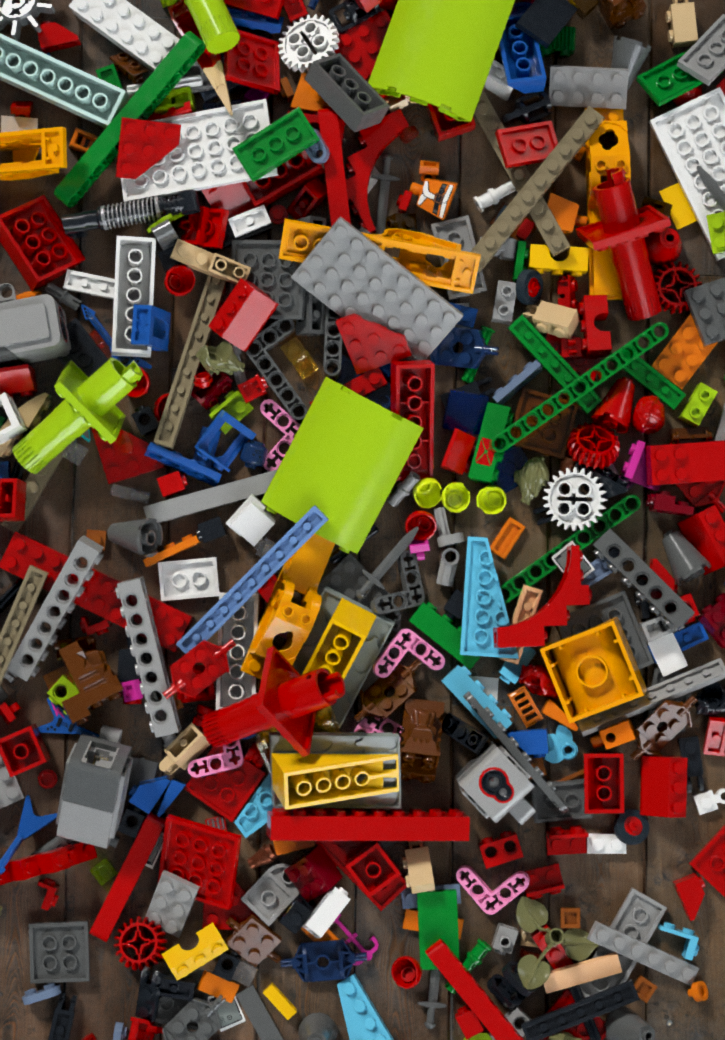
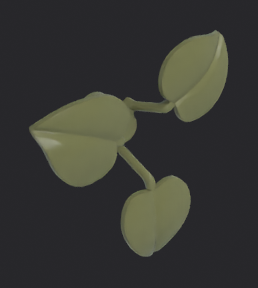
M525 896L520 898L516 908L518 925L527 933H532L536 929L546 932L545 942L547 944V947L538 959L536 956L529 954L522 957L518 962L517 972L525 989H536L548 980L550 966L541 960L551 947H556L561 943L565 945V953L571 960L583 961L599 946L587 939L589 933L578 928L568 929L565 933L559 928L551 930L549 928H542L541 926L545 925L548 921L546 907L542 903Z

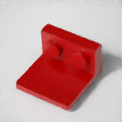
M570 826V829L567 830L562 829V827H550V831H545L547 855L587 853L586 837H589V833L584 828H581V826Z

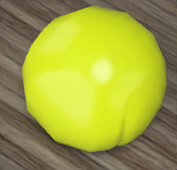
M423 478L413 488L414 500L421 508L429 509L434 507L441 501L442 487L435 478Z
M462 482L448 484L441 494L443 506L450 512L460 513L467 509L470 503V491Z
M488 485L479 491L476 497L477 507L485 514H498L503 511L507 504L506 494L500 487Z

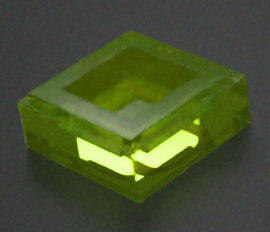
M107 858L90 870L101 886L118 873Z

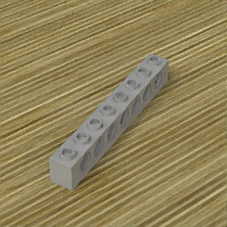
M84 535L77 541L12 658L8 671L26 682L31 677L35 678L40 670V667H38L40 661L44 662L49 654V651H47L49 645L53 646L58 638V635H56L58 629L62 630L67 622V619H65L67 613L71 614L75 608L76 603H74V600L84 592L85 587L83 584L93 576L94 571L92 568L95 564L98 565L104 555L101 554L104 549L103 546ZM80 557L85 558L88 564L84 565L81 562ZM71 574L77 575L78 581L73 580ZM62 590L67 591L69 593V597H65L62 593ZM53 606L58 607L60 613H56L53 609ZM44 622L50 624L51 629H47ZM35 639L41 640L42 645L37 644ZM27 654L32 656L33 661L27 658Z
M144 577L121 581L117 584L115 591L117 598L121 599V615L127 622L125 631L127 637L131 638L132 645H130V651L132 656L136 658L135 671L137 676L140 675L141 678L140 690L142 695L145 694V710L147 714L150 713V730L152 733H155L156 738L178 733L182 728L174 696L172 695L167 700L162 692L171 687ZM130 595L136 596L138 600L136 605L129 602ZM134 614L142 617L141 624H137L134 621ZM140 633L146 635V643L139 641L138 635ZM144 653H149L152 656L151 662L144 660ZM148 672H154L157 680L151 681L148 678ZM153 691L160 692L162 699L156 700L153 697ZM163 710L167 715L166 719H161L157 712Z

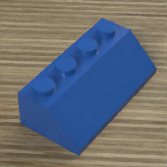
M524 13L511 14L499 43L507 85L524 94L543 92L547 78L539 43L515 26Z

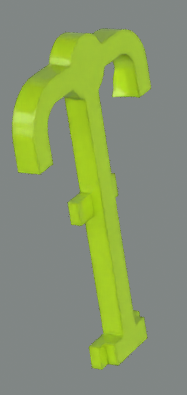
M179 213V215L172 216L171 214H168L160 218L152 225H150V227L147 229V232L152 233L151 228L155 227L156 225L160 224L161 222L167 219L171 223L176 219H179L184 216L186 217L188 215H182L181 213Z

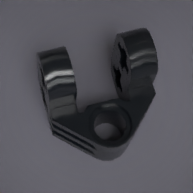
M509 961L503 966V976L495 974L487 981L489 991L510 1010L518 1007L527 996L532 995L538 989H525L517 972L518 963L516 961Z

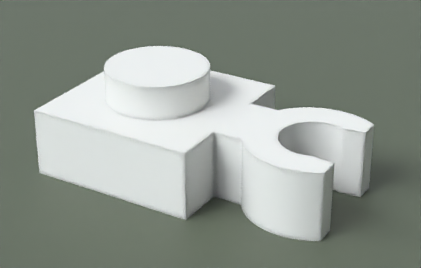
M725 788L719 789L716 794H713L712 790L693 795L698 814L702 815L717 810V803L725 804V799H721V794L725 792Z

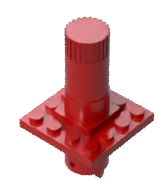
M615 167L605 170L608 181L593 187L601 220L576 228V233L594 251L601 252L609 249L627 318L631 321L643 320L653 317L662 311L645 237H648V233L651 232L660 233L665 231L666 227L671 226L670 218L651 205L637 208L630 178L625 177L626 171L623 167Z
M272 646L267 648L259 692L251 697L206 714L202 718V731L208 743L212 747L214 746V748H219L275 727L282 737L292 745L294 750L302 757L310 754L316 712L335 704L338 698L345 695L344 680L339 671L330 674L324 668L300 675L284 656Z

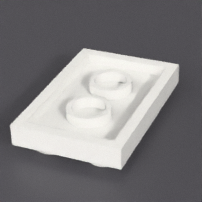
M217 557L158 562L161 601L219 596Z

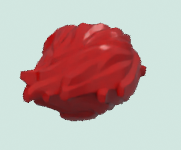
M532 664L521 666L518 680L520 684H525L533 694L559 698L546 668L542 665Z

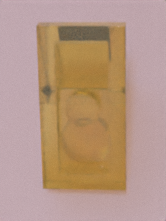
M296 336L280 347L302 379L318 369V366Z

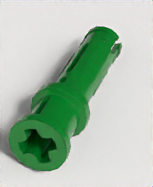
M478 938V943L475 947L467 952V958L463 962V966L469 973L477 965L482 964V959L488 951L491 952L493 950L481 938ZM447 982L445 985L446 989L455 994L456 990Z

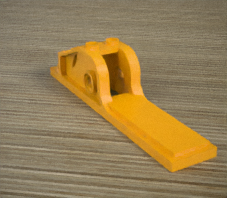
M593 108L605 120L585 143V148H587L585 151L587 225L601 220L593 187L601 183V176H606L605 170L623 167L626 171L625 177L630 178L631 181L627 120L624 121L623 109ZM605 132H614L616 145L610 150L603 149L599 142V137ZM588 246L589 295H607V300H623L609 249L597 252V250L594 251Z
M53 127L1 132L0 151H12L13 163H2L0 165V181L34 179L40 176L57 174L60 168H67L66 128ZM41 148L42 160H36V156Z
M285 218L278 259L302 263L331 227ZM389 228L385 229L382 234L362 233L383 250H385V247L392 249L393 247L400 248L399 258H393L426 285L473 294L481 254L461 251V244L411 230ZM426 255L444 256L449 261L442 267H435L426 260Z
M314 534L283 565L240 671L261 679L267 648L273 646L272 641L277 634L289 631L286 636L288 638L279 652L293 665L296 656L312 630L320 610L322 596L317 594V590L335 543ZM294 591L303 595L301 606L291 602Z

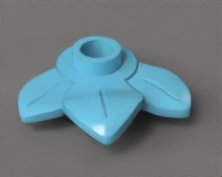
M558 725L556 734H548L549 753L545 756L546 761L559 763L563 759L571 760L577 756L578 747L572 741V732L567 727ZM570 746L572 751L566 753L564 751L565 747Z

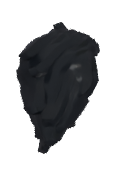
M715 682L703 687L695 696L698 701L695 703L697 714L714 716L725 711V685Z

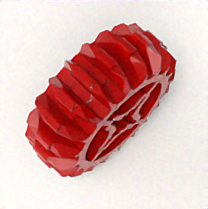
M670 262L669 267L664 264L662 266L663 270L658 268L656 270L658 275H653L656 281L660 304L664 305V312L668 308H670V314H674L675 309H677L678 314H681L683 309L686 312L689 311L687 302H681L682 291L702 285V282H696L700 275H693L695 269L687 270L689 264L682 268V262H678L676 267L674 262ZM677 273L686 277L689 282L681 281ZM670 274V284L661 287L663 277ZM674 284H677V286L682 287L677 292H675V290L672 289ZM663 293L670 294L675 302L666 299Z
M587 423L583 426L578 425L577 428H573L567 440V450H569V456H573V461H578L579 465H586V468L590 466L594 470L596 467L603 469L604 466L609 467L611 464H614L620 452L618 436L614 435V431H608V427H601V424L599 426L594 423L591 425Z
M138 916L136 922L131 918L129 919L130 925L124 922L123 927L125 929H118L121 936L114 937L115 940L119 941L118 944H114V948H120L115 954L116 956H121L119 961L121 963L125 962V967L129 968L132 965V970L134 971L137 970L138 966L139 970L142 971L145 965L151 969V962L158 965L159 963L156 958L163 959L160 951L167 950V948L162 946V944L167 943V940L161 939L166 933L164 931L159 932L162 926H155V921L152 920L148 924V917H145L142 921V918ZM143 928H148L153 933L154 939H147ZM137 929L134 938L127 941L129 935ZM141 940L144 941V942H147V943L142 944L140 947L134 945V944L140 943ZM154 947L151 954L148 957L144 958V956H146L148 948ZM127 948L135 949L138 960H134L129 955Z

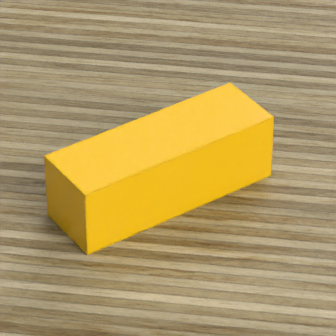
M273 982L263 990V994L287 1020L297 1012L296 1007Z

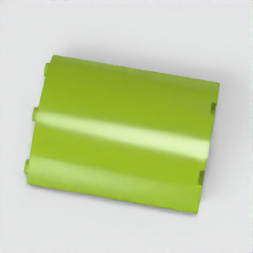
M398 0L368 83L380 95L400 98L401 94L409 96L412 102L427 106L429 103L439 107V112L457 121L471 122L515 0Z
M325 377L261 502L267 506L266 510L273 514L279 513L295 523L316 505L329 520L315 534L339 545L338 549L349 554L352 551L358 554L424 428L357 394L342 384Z

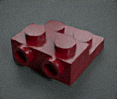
M202 364L198 373L207 372ZM220 371L219 375L216 373L210 374L213 377V382L207 388L201 389L195 385L193 387L191 396L206 410L217 404L218 397L222 393H227L231 389L233 381L224 372Z
M659 491L656 494L647 495L646 506L649 507L648 511L686 517L694 513V507L689 506L688 502H675L676 496H670L671 492Z
M725 593L715 598L716 603L714 605L709 604L702 609L701 612L703 614L698 617V620L721 649L725 648Z

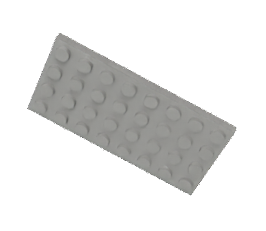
M341 216L291 276L294 281L340 317L355 313L362 316L361 318L370 322L373 321L387 327L388 330L405 335L412 351V356L398 361L426 360L463 317L462 312Z

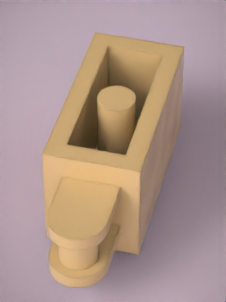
M672 0L673 4L670 5L665 15L666 23L670 25L668 41L672 43V48L693 46L698 41L694 2L683 0V3H678L681 0Z
M541 301L539 306L527 305L526 312L522 314L530 323H533L534 328L538 332L555 335L559 338L571 339L580 322L577 309L546 301Z
M191 723L164 750L167 756L160 762L159 769L166 775H172L179 767L186 770L189 763L196 760L211 744L206 740L204 733Z
M408 841L410 849L405 850L406 857H402L403 867L408 869L409 875L405 876L407 888L411 887L412 894L435 890L428 846L423 847L422 841Z

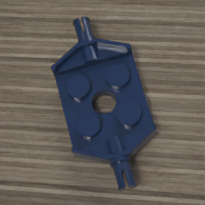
M454 327L430 354V358L435 365L477 369L485 355L498 356L499 352H493L492 350L499 351V347H489V345H486L481 330ZM457 342L463 344V350L460 353H457L454 348Z
M345 938L305 943L301 941L295 957H292V959H281L280 963L281 968H295L303 982L341 980L348 978L351 968L356 961H367V952H353ZM326 957L329 964L325 967L320 966L318 959Z

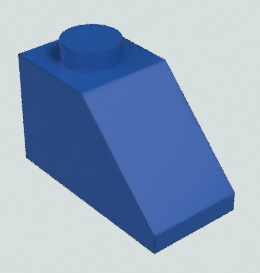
M547 728L507 732V737L510 738L512 736L518 742L519 747L528 755H533V758L545 757V754L549 753Z
M162 776L140 781L137 786L133 785L128 792L130 796L129 802L149 814L170 783V777Z

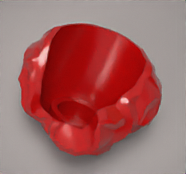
M644 396L639 399L635 407L632 424L642 434L656 433L664 426L665 408L657 396Z

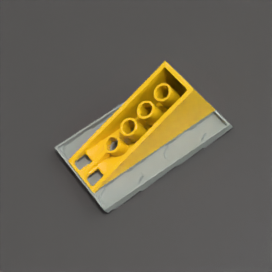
M325 586L321 594L320 610L312 630L292 666L300 675L319 668H324L330 674L339 671L345 683V695L338 698L335 704L318 710L314 724L329 733H338L385 644L395 621L386 618L382 614H375L361 603Z
M269 732L273 807H284L285 810L294 808L401 809L400 736L398 733L313 732L310 754L302 757L282 737L280 732Z

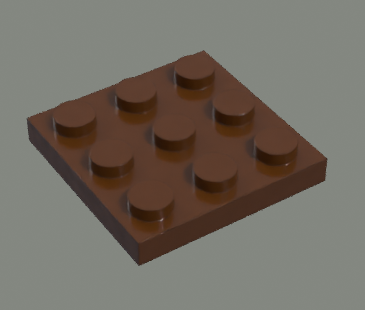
M523 387L513 423L552 395ZM559 398L560 403H567L566 399ZM574 402L513 446L563 460L567 449V440L572 431L579 405ZM544 405L543 413L551 415V408ZM527 417V424L534 427L536 424L535 419ZM517 428L511 429V436L518 438L520 435Z

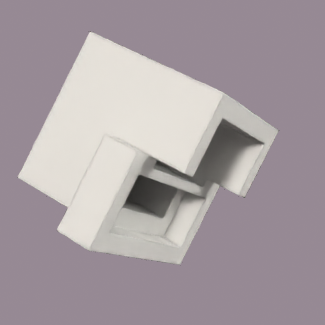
M251 494L225 524L239 536L245 538L251 545L255 546L275 524L276 518L265 509L266 505Z

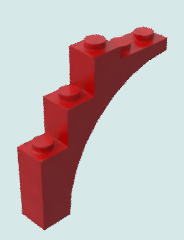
M400 108L384 116L381 123L360 130L357 139L361 147L365 146L366 148L347 157L348 164L345 166L350 175L354 174V176L346 179L348 204L352 203L350 209L354 216L358 215L361 221L358 224L363 233H376L367 201L369 180L376 161L389 144L409 130V124Z
M579 545L567 547L563 577L553 596L537 613L519 623L493 628L494 648L545 646L547 631L544 630V626H565L567 621L570 620V612L567 610V606L590 605L592 590L589 589V585H581V581L584 579L583 570H580L583 553Z
M77 842L46 852L9 860L5 866V872L0 875V885L13 881L27 880L42 874L56 873L97 858L95 846Z

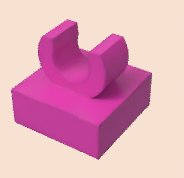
M413 539L409 545L410 553H416L417 561L425 560L424 552L430 551L428 540L416 541Z
M139 679L121 683L125 702L143 698L144 695H142L140 690V683L142 682Z

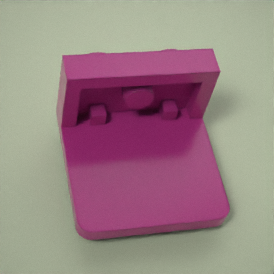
M638 440L635 444L632 443L629 448L628 454L630 457L628 462L625 461L621 469L622 476L628 478L630 482L658 491L661 485H647L646 443Z

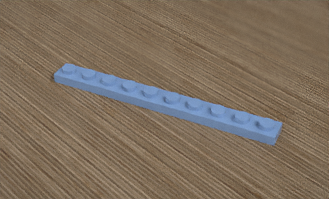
M314 505L176 645L186 654L201 641H208L329 518Z

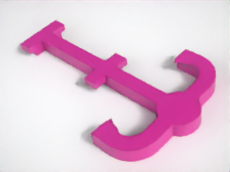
M339 914L334 922L349 937L347 939L348 943L352 941L362 953L367 952V961L371 960L372 954L378 949V940L373 935L369 940L374 942V947L371 950H365L356 939L357 933L355 932L352 935L339 920L342 916ZM356 961L353 965H360L364 961Z

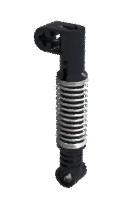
M185 191L179 193L177 198L176 195L173 198L169 196L168 199L162 196H155L150 199L146 198V200L142 198V201L140 199L137 201L133 200V203L132 201H129V203L125 201L124 204L121 202L120 205L119 203H116V205L112 203L111 206L108 204L107 207L105 205L98 206L95 210L62 215V224L65 234L70 239L87 237L89 230H109V228L112 229V226L116 229L117 225L120 228V225L125 227V224L129 226V223L133 226L134 222L136 225L138 222L142 224V221L146 223V220L151 222V219L155 222V216L159 220L168 214L174 216V213L179 215V212H181L182 215L199 213L201 210L197 191Z

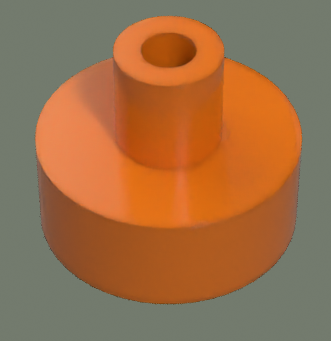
M693 982L691 989L687 991L688 996L693 997L696 1002L706 1001L708 999V988L705 982Z

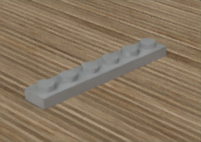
M596 920L587 937L591 942L690 986L699 971V967Z

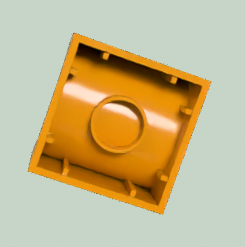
M618 616L578 634L547 643L539 649L569 724L642 697L647 691Z

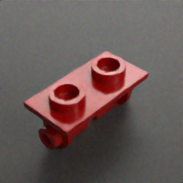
M568 275V279L566 276L559 277L557 281L558 295H565V298H558V305L578 310V301L575 296V292L578 290L577 280L571 275Z

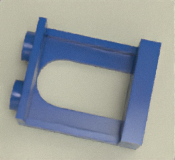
M134 305L131 344L151 347V351H168L171 313L153 305Z
M221 409L194 447L198 450L197 454L204 460L209 458L214 461L212 465L222 472L225 469L230 472L229 465L248 439L253 440L257 434ZM227 422L240 433L222 456L214 457L209 453L208 446L222 425Z

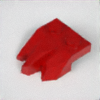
M200 206L201 211L199 213L188 215L189 220L180 222L178 227L186 231V234L180 240L198 247L222 249L229 211Z

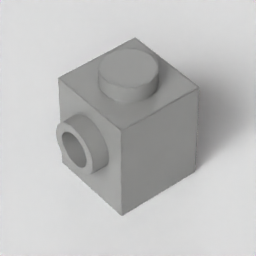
M498 922L491 944L496 953L506 955V953L512 954L519 932L518 929Z

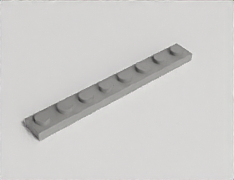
M721 658L648 687L645 695L576 722L583 737L655 708L665 700H674L725 679V665Z

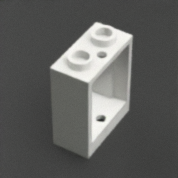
M6 392L0 394V407L3 406L11 425L0 431V445L27 431L13 398Z
M333 887L328 890L302 927L315 938H321L351 900L347 897L349 893L342 887Z

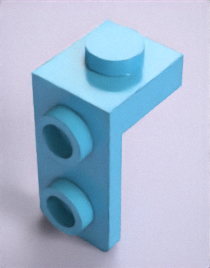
M524 647L519 664L516 665L505 661L498 670L501 674L499 678L508 685L510 682L516 684L521 673V666H527L535 656L536 651L531 647Z
M669 922L658 924L657 927L660 930L686 938L681 954L685 959L692 961L693 956H697L699 937L694 934V930L683 927V930L675 928L676 925Z

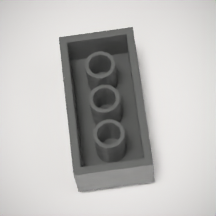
M340 53L313 61L305 77L310 86L354 132L381 123L390 107Z

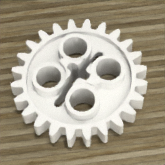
M308 14L305 20L300 17V22L298 23L294 20V26L288 25L289 31H283L284 38H279L281 44L278 45L280 49L278 53L282 61L289 69L292 68L294 72L299 69L301 73L305 69L309 71L313 61L335 55L334 50L339 49L337 43L340 42L339 33L334 23L329 18L325 19L323 15L319 18L317 14L313 18ZM301 33H304L306 35L309 42L317 52L316 55L313 54L310 47L303 39Z
M574 467L573 472H571L570 468H566V474L563 471H559L560 477L552 476L554 483L547 482L551 488L544 489L549 494L543 497L544 500H548V503L543 506L550 508L546 514L554 515L551 521L558 520L557 526H561L564 523L565 530H568L571 525L572 531H576L578 525L580 530H584V524L589 528L591 527L590 521L598 522L596 515L603 516L600 509H606L602 502L607 501V499L602 498V495L607 493V491H601L600 488L604 483L597 484L599 477L592 478V471L586 475L585 468H582L580 473L578 467ZM565 483L570 486L568 494H564L561 491V487ZM583 484H587L589 486L590 490L587 495H584L581 492V486ZM576 495V497H590L592 501L558 500V497H574ZM563 503L569 505V512L567 514L561 511ZM582 504H587L589 507V512L586 515L580 511Z

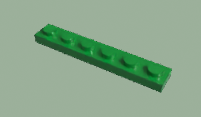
M523 315L507 328L562 388L580 377ZM576 383L575 390L578 393H582L583 386L580 383ZM591 390L575 402L588 414L602 400Z

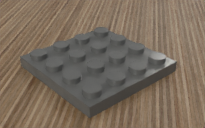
M232 240L231 259L251 267L247 281L255 284L279 304L269 319L304 320L306 289L291 278L301 263L278 259L281 240ZM230 283V293L236 284Z
M625 590L570 612V620L567 621V625L556 626L560 639H564L618 616L638 668L642 669L654 663Z

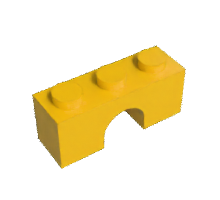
M530 244L528 269L536 270L540 274L552 272V275L561 276L563 273H571V276L582 277L588 271L589 248L570 246L567 251V258L563 261H556L551 257L547 245Z
M214 923L196 932L199 942L195 948L183 950L177 944L162 953L177 981L228 950Z

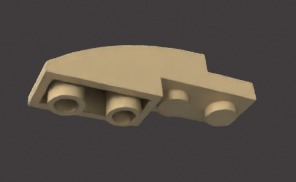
M177 239L170 258L188 265L187 267L233 284H237L240 278L247 280L251 267L218 253L213 254L180 239Z
M45 392L18 408L26 427L32 429L33 426L36 427L40 423L42 418L40 415L43 410L46 411L49 408L52 396ZM9 418L3 424L0 431L11 425ZM23 433L0 445V457L5 458L11 455L12 448L14 447L13 444L16 439L19 440L23 436Z

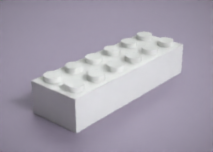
M73 0L69 5V8L76 17L152 72L180 40L126 0Z
M117 236L111 356L151 357V347L131 344L134 305H153L156 238Z
M219 592V600H220L226 593H221V592ZM255 593L218 630V646H223L231 639L236 646L226 654L229 672L224 673L216 680V710L257 693V678L240 671L259 625L260 594Z

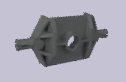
M220 994L214 1002H208L194 997L163 1027L164 1039L208 1040L222 1027L218 1009L227 1001L226 998H223V995ZM190 1021L198 1024L196 1031H190L187 1028V1024Z

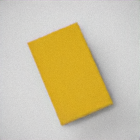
M679 183L659 191L663 202L673 205L670 217L677 230L697 221Z

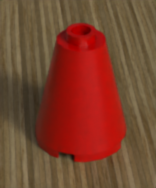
M666 227V230L663 232L648 233L649 236L645 238L650 262L663 266L664 264L669 265L670 262H675L682 252V241L676 230Z
M626 377L617 379L591 416L597 426L601 424L603 428L608 427V431L611 428L616 429V433L619 434L628 432L635 385L631 379Z

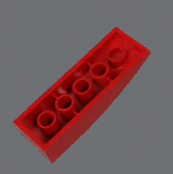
M430 360L391 361V412L424 428L396 481H404L411 471L416 472L420 476V480L426 477L433 478L435 364Z
M725 440L645 446L647 485L725 480Z

